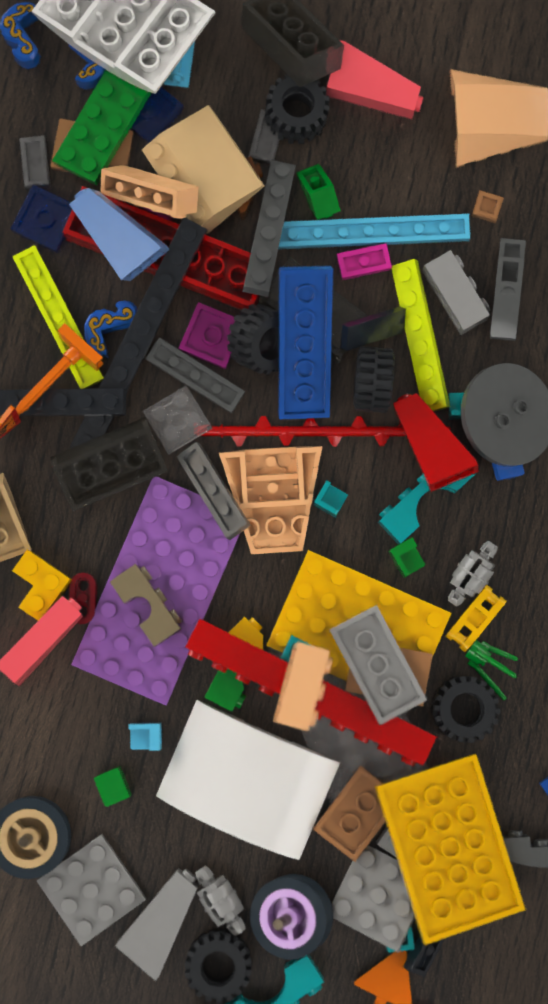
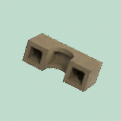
M134 564L111 580L110 583L125 604L139 597L149 601L151 614L139 626L152 645L156 647L181 630L179 623L182 620L174 609L168 610L164 604L167 598L159 587L157 589L152 587L149 581L153 578L145 566L139 568L137 564Z

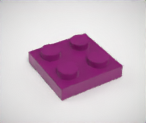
M198 302L178 349L226 369L231 358V352L227 348V345L230 343V341H227V335L231 332L229 330L230 324L233 325L235 322L234 317Z

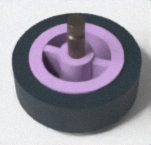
M287 874L272 880L258 891L250 911L251 927L256 939L266 951L283 959H299L309 955L325 942L333 924V909L328 895L317 882L304 875Z

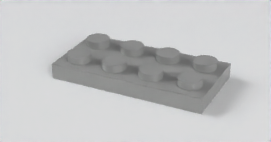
M377 605L330 629L379 725L427 700Z

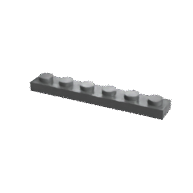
M271 160L243 292L265 297L269 295L296 165Z

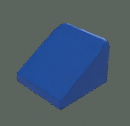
M492 463L497 481L512 479L525 473L523 464L518 466H500Z

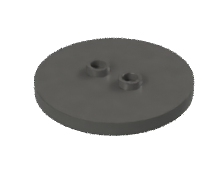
M503 363L488 367L474 376L464 392L461 403L462 426L472 447L483 458L500 466L526 464L544 452L548 446V389L536 374L523 366Z

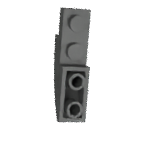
M500 239L490 339L516 341L526 240Z
M508 830L507 835H502L510 862L532 867L548 868V839H536L534 844H531L530 837L527 834H523L522 830Z

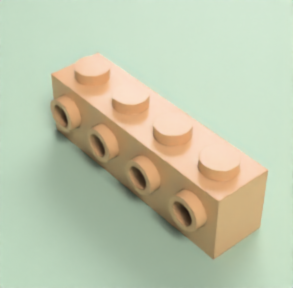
M125 165L101 169V193L119 201L132 203L137 207L151 209L153 212L165 213L173 218H186L187 214L197 212L198 186Z

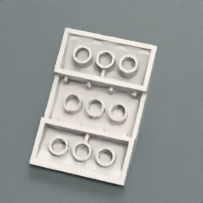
M40 0L32 10V13L64 41L99 66L138 88L156 94L214 16L215 11L198 0Z
M196 700L156 797L232 836L275 853L300 860L340 762L293 741L290 742L244 722L245 720Z

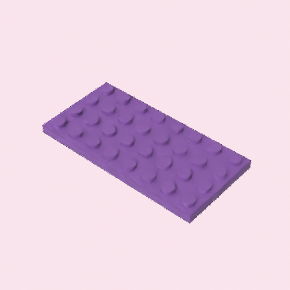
M153 475L96 606L95 616L86 629L71 665L167 706L188 657L189 650L185 646L199 618L204 620L240 534L231 540L226 539L199 494ZM134 564H137L139 568L145 566L153 578L149 581L154 589L158 587L167 598L164 604L168 610L174 609L182 620L179 623L181 630L156 647L152 645L139 626L151 614L149 601L139 597L125 604L110 583L111 580Z

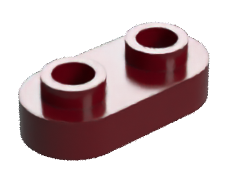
M78 573L70 582L69 598H73L81 607H86L88 611L86 616H83L77 624H88L95 616L97 581L89 573ZM82 581H87L89 584L88 589L85 591L80 587Z

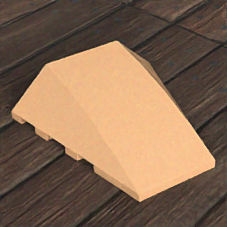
M450 70L451 92L455 97L457 131L455 141L456 168L464 166L469 162L487 159V157L496 154H505L513 149L525 148L548 141V88Z
M322 446L245 449L219 453L232 495L251 526L244 530L251 554L303 551Z

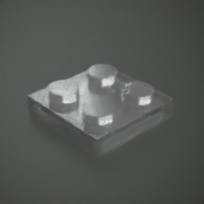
M187 385L143 411L168 455L213 429Z

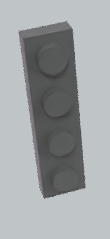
M160 337L145 358L146 361L230 414L233 413L245 394L244 390Z
M195 442L176 456L226 539H233L251 526L200 443Z

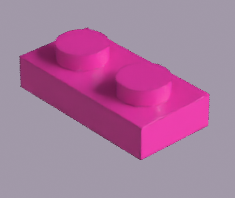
M387 243L337 254L342 280L392 269Z

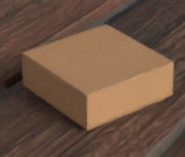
M480 190L471 216L496 223L504 197Z

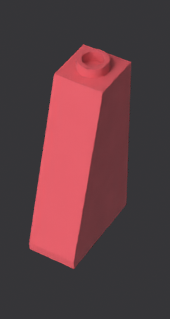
M340 40L327 84L326 96L409 119L413 118L414 111L420 112L423 97L419 96L420 86L347 42Z
M62 596L0 660V670L14 684L20 686L83 617L79 612L82 607L73 598L70 597L66 600Z

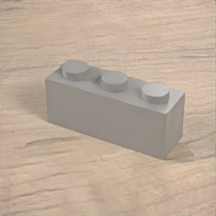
M450 250L425 264L422 272L458 332L462 335L485 322L490 316V307L484 298L480 299L475 291L477 286L472 277H467L464 273V264L458 255L454 256Z

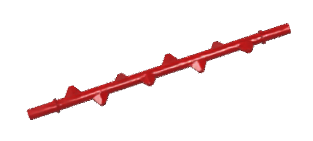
M261 416L256 426H223V424L221 426H195V436H220L221 438L223 436H231L236 446H242L247 436H278L284 446H289L294 436H327L332 447H337L343 436H374L379 446H385L390 436L406 437L401 424L398 426H367L361 416H356L351 426H318L314 418H307L303 426H271L266 416Z

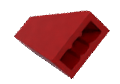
M417 393L403 395L397 399V402L393 403L395 413L431 492L479 472L476 459Z

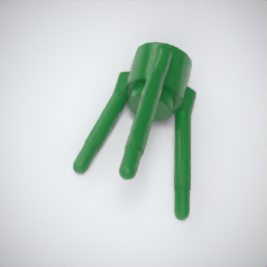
M476 640L464 656L469 659L467 664L478 672L502 700H506L505 694L478 664L484 666L486 662H489L505 674L516 678V673L490 656L492 655L491 652L513 661H518V657L493 647L484 640L482 643Z

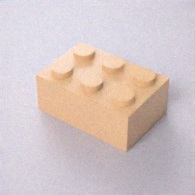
M300 642L293 645L273 722L306 731L309 730L310 726H315L318 711L314 710L316 701L321 700L324 694L325 684L321 682L323 675L328 674L331 668L332 658L328 657L330 651Z

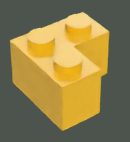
M26 550L12 570L33 585L19 605V608L37 621L65 594L72 580L30 550Z

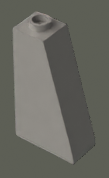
M178 868L115 945L155 981L160 976L198 888V884L195 882L197 880L196 876L188 869L182 871Z

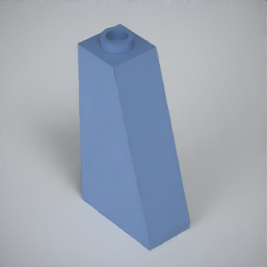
M82 189L75 195V200L69 204L121 280H133L169 251L167 245L98 190Z

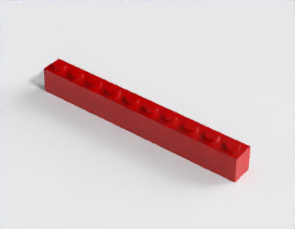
M199 618L185 646L189 650L187 655L201 662L203 658H206L213 662L211 667L223 673H226L228 669L236 673L235 679L247 685L252 681L260 685L259 691L273 697L274 693L280 695L288 662ZM322 680L321 683L325 684L324 694L321 700L316 701L314 710L318 711L317 720H320L323 716L331 720L329 726L341 732H344L345 728L355 732L353 738L366 744L371 740L378 744L376 749L390 756L392 752L401 755L400 761L412 767H415L416 763L424 765L437 738L436 736L398 717H394L379 725L366 701Z

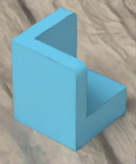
M162 723L129 724L130 747L132 750L150 749V751H157L162 749Z

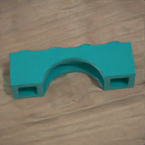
M423 474L417 479L420 483L413 490L408 487L398 496L401 501L394 508L390 504L379 514L382 519L378 524L398 545L420 526L416 515L417 504L422 495L430 491ZM475 474L440 489L455 494Z
M310 955L299 959H292L284 964L285 982L276 996L266 1001H253L240 994L225 1004H299V999L304 995L312 996L322 989L321 984L324 983V977Z

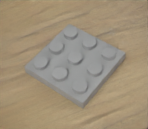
M103 834L37 880V883L80 946H83L147 899Z
M367 846L356 862L352 861L331 904L333 918L399 952L415 919L413 908L398 860Z

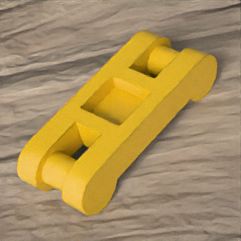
M485 585L481 593L477 595L445 634V637L450 641L454 640L460 645L459 648L464 652L472 646L507 602L502 596H496L492 592L493 589L488 585ZM484 600L492 605L489 611L481 605ZM463 626L471 631L467 637L459 632Z

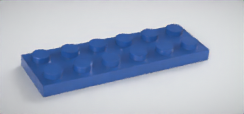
M332 266L279 267V419L330 418Z

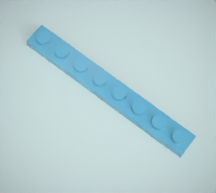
M469 214L287 221L283 224L278 249L366 246L385 243L390 245L469 241Z

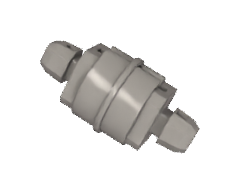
M485 542L479 549L481 550L480 554L472 550L469 555L466 554L462 561L457 564L458 566L452 574L453 579L450 582L457 588L455 590L452 589L448 596V601L456 607L463 603L466 599V594L474 597L476 593H481L485 585H488V581L494 573L492 570L495 567V564L489 561V559L494 558L498 550V546L492 542Z
M207 866L200 868L195 872L199 884H202L203 887L196 893L205 908L204 911L208 913L217 927L226 923V927L234 936L240 934L245 930V924L242 918L238 917V914L244 910V907L236 894V890L232 888L224 875L215 879L213 872Z

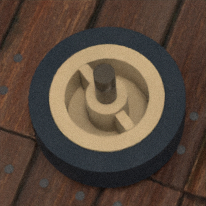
M26 796L9 803L0 810V868L17 878L34 879L48 874L61 863L70 847L71 828L67 816L57 804L43 797Z

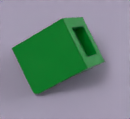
M413 537L388 551L403 578L425 566V562L416 549L417 544Z
M121 766L94 777L105 807L132 796Z

